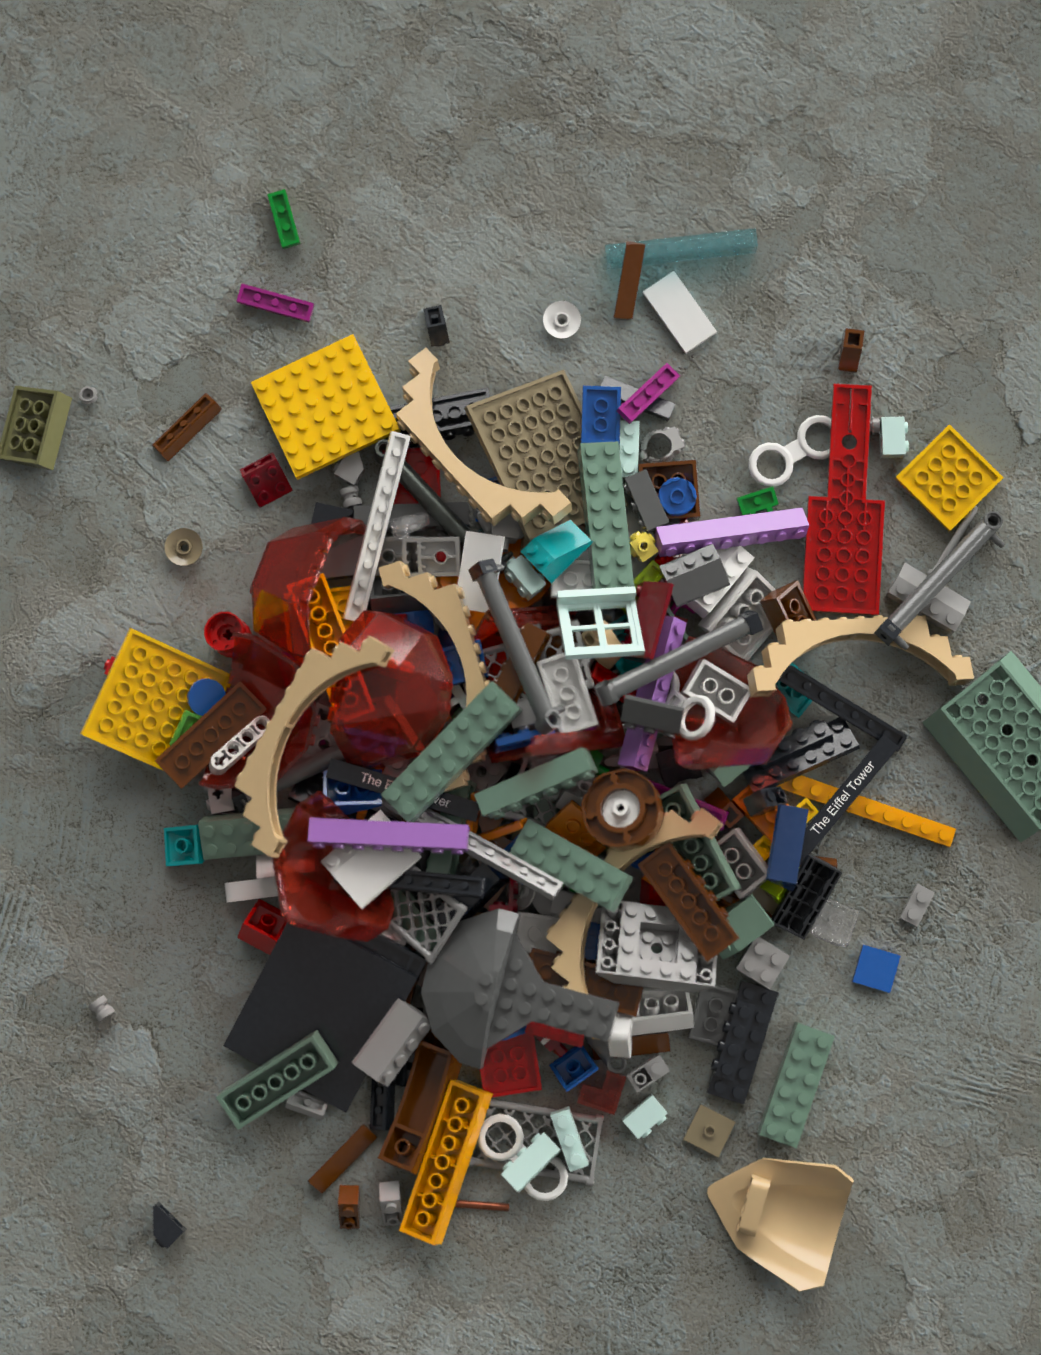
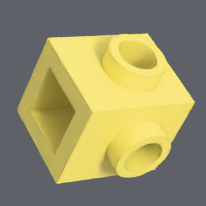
M637 531L629 537L631 539L629 540L631 555L633 558L637 557L640 562H645L659 552L654 545L656 541L650 533Z

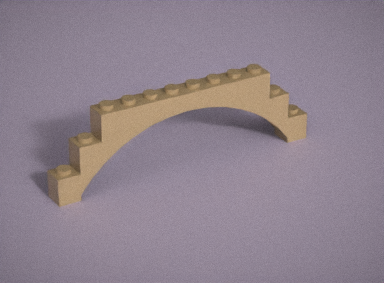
M424 348L409 360V371L414 378L402 387L404 392L403 398L408 404L396 413L397 424L402 431L406 430L409 433L408 436H411L410 439L414 444L418 443L421 446L420 449L426 457L430 456L433 459L432 463L438 470L442 469L445 472V478L450 483H455L457 491L462 496L466 495L469 499V504L473 509L477 508L481 512L480 515L485 522H490L495 526L511 514L515 521H520L525 525L541 513L547 521L550 520L555 525L572 511L571 502L559 489L555 492L538 493L507 488L481 477L463 464L444 442L433 416L432 393L435 375L440 369L438 359L427 348Z
M401 561L379 567L384 587H394L416 598L440 620L448 631L463 665L466 680L467 707L490 681L486 680L484 673H487L485 663L480 661L479 654H481V649L474 640L476 632L473 624L470 625L468 617H471L468 606H465L463 602L465 594L462 587L459 588L457 584H451L436 589L435 587H438L436 578L428 572L408 578L410 576L409 567ZM486 749L472 764L485 760ZM467 769L444 792L469 786L470 776Z
M877 615L872 618L859 616L854 619L840 617L836 620L822 618L818 621H811V619H803L800 622H793V620L783 621L776 628L778 643H770L762 651L764 666L754 667L747 675L751 697L770 696L776 690L775 684L784 670L795 659L819 646L846 640H867L884 643L874 632L888 617ZM917 615L899 634L909 645L907 650L899 647L894 641L890 644L913 654L929 664L948 681L949 686L967 685L974 679L970 657H962V655L952 656L948 636H940L939 634L930 636L926 615Z
M368 636L363 641L360 652L340 642L334 648L332 657L313 648L305 655L304 663L296 671L295 679L286 689L282 702L277 705L272 720L267 723L263 736L258 739L254 752L247 758L246 766L237 776V782L234 785L252 797L245 806L243 816L261 828L254 834V840L251 845L269 857L278 858L288 841L283 837L279 824L276 786L280 759L294 725L313 700L338 680L365 668L379 665L386 667L395 652L393 648L376 638Z
M703 808L693 813L690 823L670 810L669 813L666 812L664 814L658 833L648 844L624 852L608 849L607 857L604 861L624 871L634 861L648 852L663 846L668 841L672 843L708 837L712 840L724 824ZM577 892L572 897L570 906L563 909L560 913L558 922L552 924L548 929L546 939L563 951L562 955L559 954L554 959L552 969L570 982L563 987L588 994L584 969L585 944L589 926L598 903Z

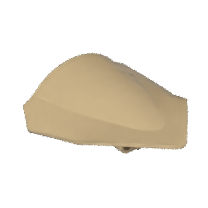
M762 1158L727 1175L708 1187V1197L731 1239L740 1251L799 1292L824 1286L838 1230L854 1181L836 1165Z

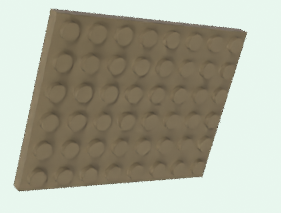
M564 370L467 405L464 408L500 485L520 491L538 493L555 492L559 489L571 502L572 511L555 525L550 520L547 521L541 513L525 525L518 521L528 543L533 538L569 520L577 527L585 524L577 454L581 443L582 406ZM625 498V507H627L629 505Z

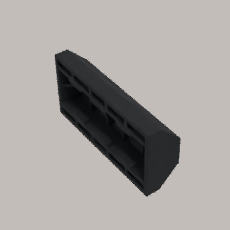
M807 854L799 868L794 891H786L771 918L774 925L805 940L842 872L822 859Z

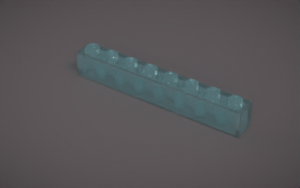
M756 228L636 241V243L646 244L642 266L756 253L758 248ZM626 243L605 245L606 269L622 268Z

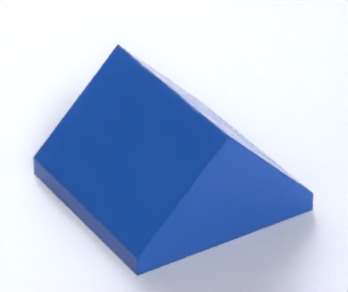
M575 1046L549 1065L566 1092L599 1070L583 1046L582 1048Z

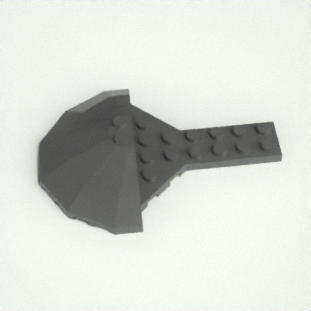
M496 909L461 920L437 955L434 963H428L421 990L433 1034L460 1063L479 1069L483 1068L488 1048L533 1021L610 1042L619 1002L544 982L517 935L521 914L504 909Z

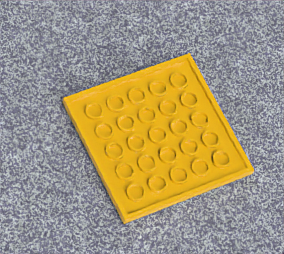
M353 334L251 382L297 480L389 437L391 431L400 432V428Z
M129 628L80 734L162 770L155 760L171 746L169 743L184 710L194 713L187 702V694L192 684L200 679L209 678L220 683L227 694L235 676Z

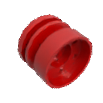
M231 612L216 613L208 619L205 625L204 636L206 642L211 648L227 658H236L243 655L252 643V633L248 625Z

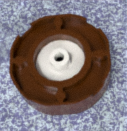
M619 769L603 773L592 782L593 784L583 796L581 809L586 829L600 844L611 850L624 852L643 847L656 836L662 825L664 811L658 790L646 777L633 770Z

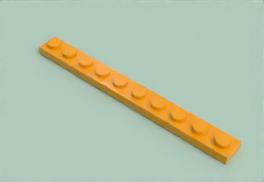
M802 775L776 786H781L782 790L805 798L807 797L822 804H826L839 789ZM860 795L845 811L947 847H951L956 831L953 827Z

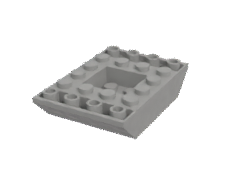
M621 901L614 913L602 906L596 974L612 983L690 993L715 988L717 956L707 962L668 907ZM658 946L662 952L655 954L652 952L651 947Z

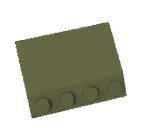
M15 386L0 441V460L39 469L54 470L72 397L54 390Z

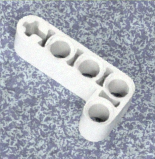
M266 716L256 717L211 757L209 764L211 773L214 775L223 774L251 750L266 730H260L256 725L262 724L266 727L270 720ZM248 736L252 741L245 742L242 737ZM228 749H235L237 751V754H230L228 752ZM223 760L222 766L220 764L215 765V762L218 764Z
M299 874L224 883L227 903L298 894L301 890Z
M617 1012L611 1039L608 1042L610 1057H631L633 1016Z

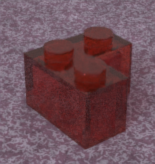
M607 1070L601 1088L582 1082L577 1103L615 1115L626 1081V1075Z

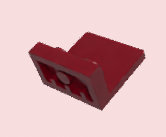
M273 452L239 469L260 508L293 491Z
M510 877L509 905H505V902L496 901L494 904H489V912L496 909H504L518 913L517 899H514L519 891L518 881Z

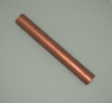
M457 1200L454 1208L509 1211V1203Z

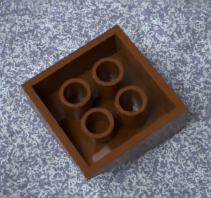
M696 460L638 464V472L647 470L657 495L663 483L670 478L679 477L691 482L697 495L695 505L691 511L681 516L669 515L666 512L665 514L669 522H680L685 519L688 521L699 520L700 505Z

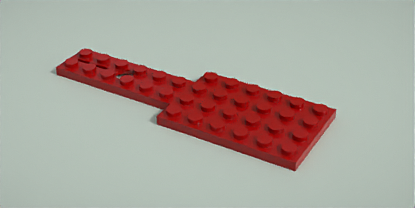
M833 384L827 497L808 496L807 502L809 528L805 539L803 592L812 611L879 615L885 500L866 499L872 386ZM852 435L856 439L855 448H844L842 445L843 437Z

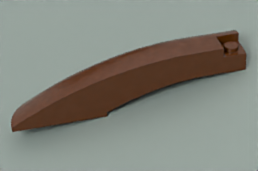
M431 1028L416 1049L401 1103L378 1156V1159L417 1175L425 1156L450 1080L458 1079L462 1063L433 1034Z

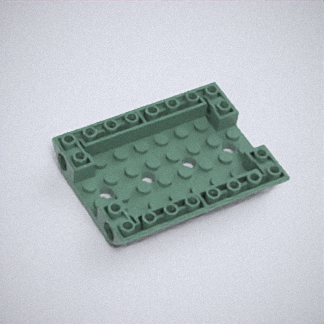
M1010 651L922 723L1021 843L1041 830V686L1013 652ZM979 695L986 696L987 703L985 705H980L977 702ZM1004 725H1009L1012 729L1009 736L1004 735L1002 732ZM1029 755H1034L1037 759L1034 766H1030L1027 763Z

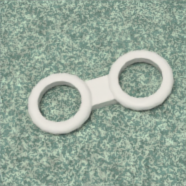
M822 415L807 418L799 427L797 439L784 447L777 443L759 445L753 450L749 458V471L754 480L765 487H776L784 484L790 478L793 472V463L806 456L821 460L829 458V449L821 452L815 451L808 446L805 433L809 426L816 423L825 424L831 429V418ZM775 451L784 458L785 471L779 478L767 479L758 472L757 459L761 453Z
M674 672L671 680V690L666 703L684 707L680 735L687 740H698L711 730L715 719L714 705L709 698L703 695H694L686 698L679 692V678ZM702 703L706 710L705 721L698 730L689 732L685 725L686 714L692 706Z
M496 1114L483 1122L477 1140L479 1148L484 1155L495 1161L510 1159L514 1162L518 1158L517 1153L523 1147H526L523 1145L524 1134L518 1121L509 1115ZM497 1122H505L515 1130L516 1142L513 1148L505 1153H496L490 1150L486 1144V1131L492 1124ZM555 1157L550 1162L559 1170L560 1182L558 1186L551 1192L542 1193L535 1190L529 1182L524 1189L531 1197L536 1200L549 1201L563 1193L567 1186L568 1173L566 1166L559 1158Z

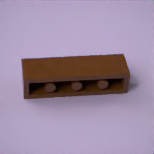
M527 622L526 625L521 627L520 632L536 667L552 635ZM509 657L501 666L502 672L499 678L497 677L493 682L517 703L524 689Z

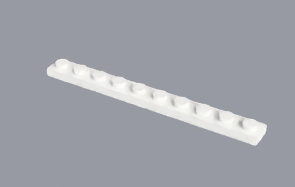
M394 431L390 432L343 616L344 619L363 623L411 436Z

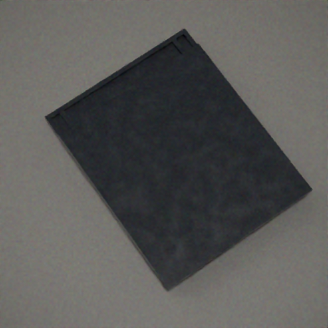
M303 892L223 1046L261 1066L317 1030L337 1059L338 1064L333 1070L312 1082L303 1090L346 1113L367 1075L356 1067L352 1061L397 999L406 1001L427 961L424 956Z

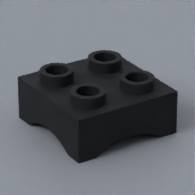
M693 742L656 754L661 778L666 787L672 788L680 781L703 777Z

